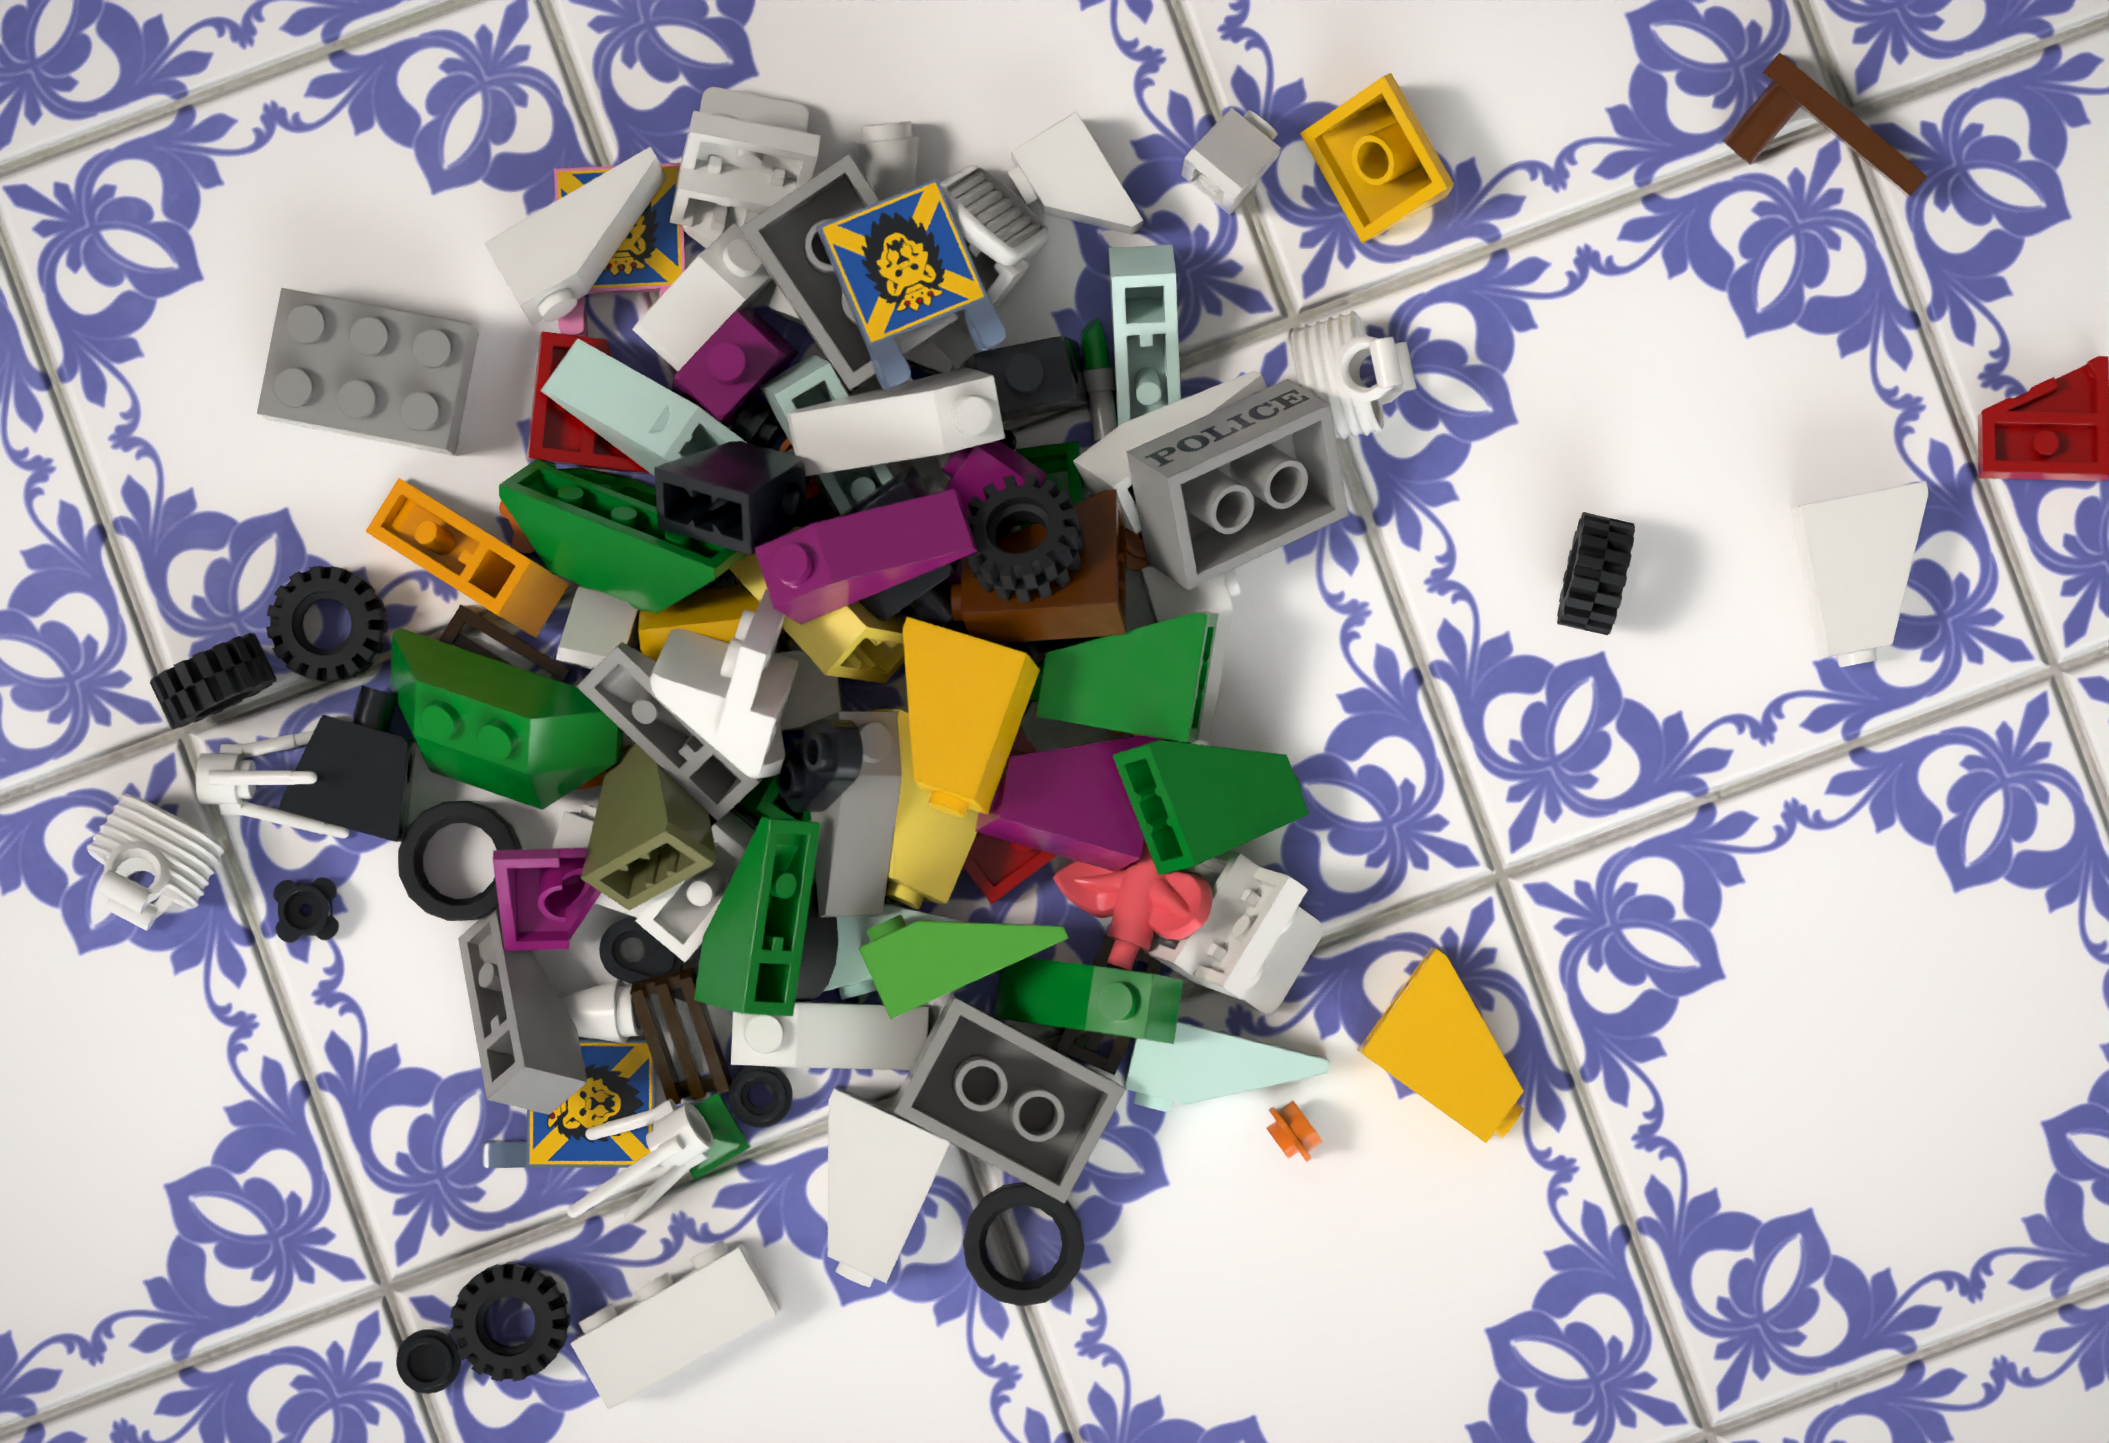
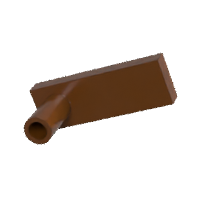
M1781 53L1773 59L1761 74L1771 83L1722 140L1730 149L1751 165L1801 107L1905 196H1911L1927 177Z

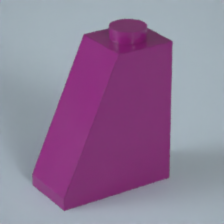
M1140 735L1009 757L988 815L978 813L975 832L1115 872L1141 859L1144 836L1112 755L1123 750L1161 740V738Z

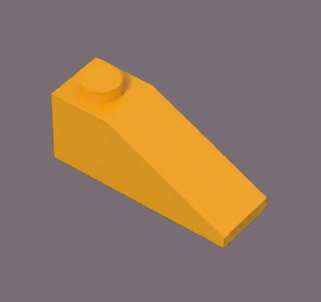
M398 478L365 531L486 609L535 638L569 586V583L400 478Z

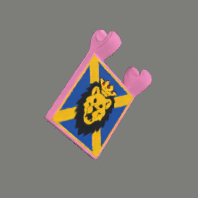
M680 163L660 164L666 180L588 294L660 291L661 297L686 270L684 230L682 225L670 223ZM616 166L554 169L555 202ZM585 296L577 300V304L572 311L558 319V327L561 334L588 336Z

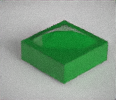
M715 1093L694 1106L707 1122L714 1140V1146L707 1150L709 1158L689 1170L694 1180L751 1147L721 1094Z

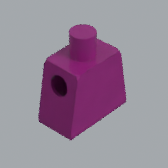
M753 309L736 310L677 372L673 378L671 391L696 404L725 427L729 428L744 406L752 398H757L762 393L759 386L777 376L799 352Z

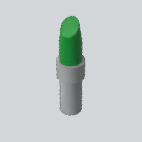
M1095 318L1083 328L1081 340L1085 367L1083 377L1086 393L1089 398L1094 441H1100L1118 426L1113 391H1116L1114 371L1109 365L1107 343L1099 318Z

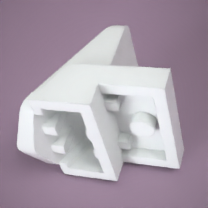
M718 87L707 88L703 93L699 111L693 110L680 163L670 223L682 225L683 230L691 238L707 248L734 223L741 227L811 180L818 158L821 135L807 133L809 120L807 108L799 103Z
M971 165L942 181L940 186L986 294L994 309L997 310L1030 267L1026 262L1041 249L1048 240L1049 233L1046 226L1014 191L981 167ZM963 310L956 312L958 316L957 321L969 331Z
M765 590L756 612L744 609L735 638L732 637L730 644L685 629H672L653 668L650 679L652 692L659 701L741 772L753 779L775 776L781 771L785 750L780 722L799 663L798 660L774 653L785 615L773 608L768 590Z
M1232 850L1196 866L1182 869L1199 873L1210 885L1213 901L1209 917L1201 928L1181 940L1165 939L1155 932L1150 949L1145 951V953L1192 982L1232 996L1253 1010L1264 1014L1276 1012L1323 934L1322 924L1299 907L1308 889L1290 876L1259 867L1241 853Z

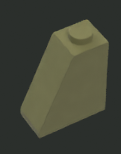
M635 742L623 748L621 759L606 769L580 878L630 911L714 865L717 855L708 812Z

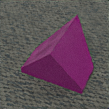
M588 848L493 850V867L505 951L570 948V939L602 893L580 879Z

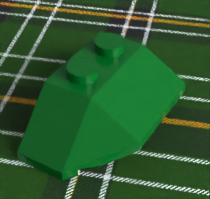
M536 459L499 484L500 499L550 572L575 581L585 589L597 590L628 602L632 607L639 610L651 611L656 614L713 581L748 555L658 529L656 488L626 476L586 468L556 469L554 462Z
M398 628L392 633L390 689L393 694L398 695L397 703L431 772L543 810L621 759L623 731L577 687L402 628Z

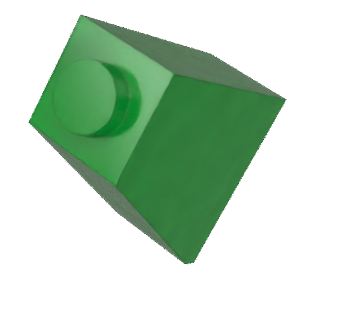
M1207 611L1194 612L1128 630L1124 635H1110L1047 652L1044 664H1036L1040 671L1030 696L1031 701L1038 702L1036 717L1184 743L1198 741L1218 613Z
M1156 740L1112 755L1158 875L1196 866L1309 815L1302 796L1300 781L1292 770L1287 754Z

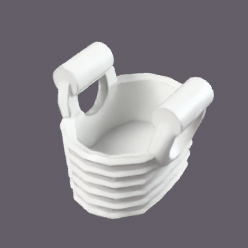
M1351 311L1348 315L1340 314L1335 319L1329 317L1325 322L1317 321L1312 326L1306 324L1304 328H1295L1291 333V349L1298 384L1331 404L1336 438L1344 440L1347 436L1356 438L1359 434L1368 436L1371 432L1380 433L1384 428L1382 405L1391 403L1404 392L1417 389L1407 342L1394 343L1393 337L1379 339L1367 336L1360 317L1354 311ZM1369 356L1372 358L1377 384L1370 388L1366 387L1360 378L1362 362Z
M127 793L120 796L118 804L113 806L114 811L106 816V823L99 826L100 832L94 835V841L88 844L87 851L93 858L104 865V876L97 892L109 897L105 904V909L148 931L155 919L165 913L172 902L190 909L198 906L200 896L205 895L203 889L209 885L208 879L210 875L215 873V864L220 863L219 857L225 852V848L219 841L201 829L142 798ZM146 871L152 873L155 879L148 888H145L128 879V877L135 872ZM159 897L154 905L150 903Z

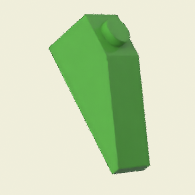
M900 914L867 929L866 932L871 942L858 949L890 1019L1060 943L1068 939L1063 925L918 920L906 926Z

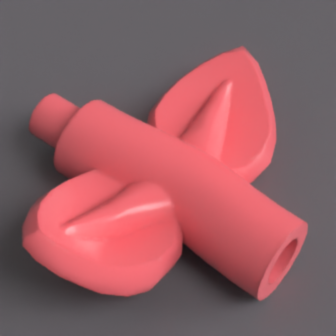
M1145 839L1141 859L1116 872L1074 860L1060 868L1053 877L1060 891L1078 908L1098 918L1112 917L1107 936L1114 939L1115 942L1107 964L1122 970H1132L1139 949L1149 951L1155 932L1165 939L1181 940L1201 928L1207 921L1212 909L1213 893L1210 885L1199 873L1184 870L1158 875Z

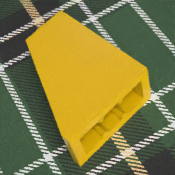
M907 617L903 626V643L914 782L927 796H930L928 805L939 811L957 817H965L967 810L971 809L988 815L1040 669L1027 653Z
M1431 947L1357 1051L1481 1141L1487 1143L1493 1133L1502 1139L1523 1112L1524 1108L1516 1101L1524 1091L1448 957L1437 948Z

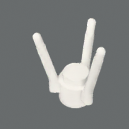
M314 730L247 744H221L220 753H201L196 768L198 800L201 804H219L220 815H244L322 835L326 834L338 838L349 836V829L244 801V798L254 797L256 785L313 784L317 781V774L313 771L256 770L253 760H245V758L306 745Z
M668 1099L651 1110L587 1129L585 1133L586 1138L595 1140L653 1124V1131L646 1135V1142L651 1153L572 1204L567 1209L568 1216L571 1218L578 1217L659 1164L665 1168L674 1164L625 1212L624 1220L627 1223L634 1222L686 1172L709 1158L707 1150L714 1146V1140L711 1130L701 1113L690 1103L677 1108L675 1102L672 1099Z

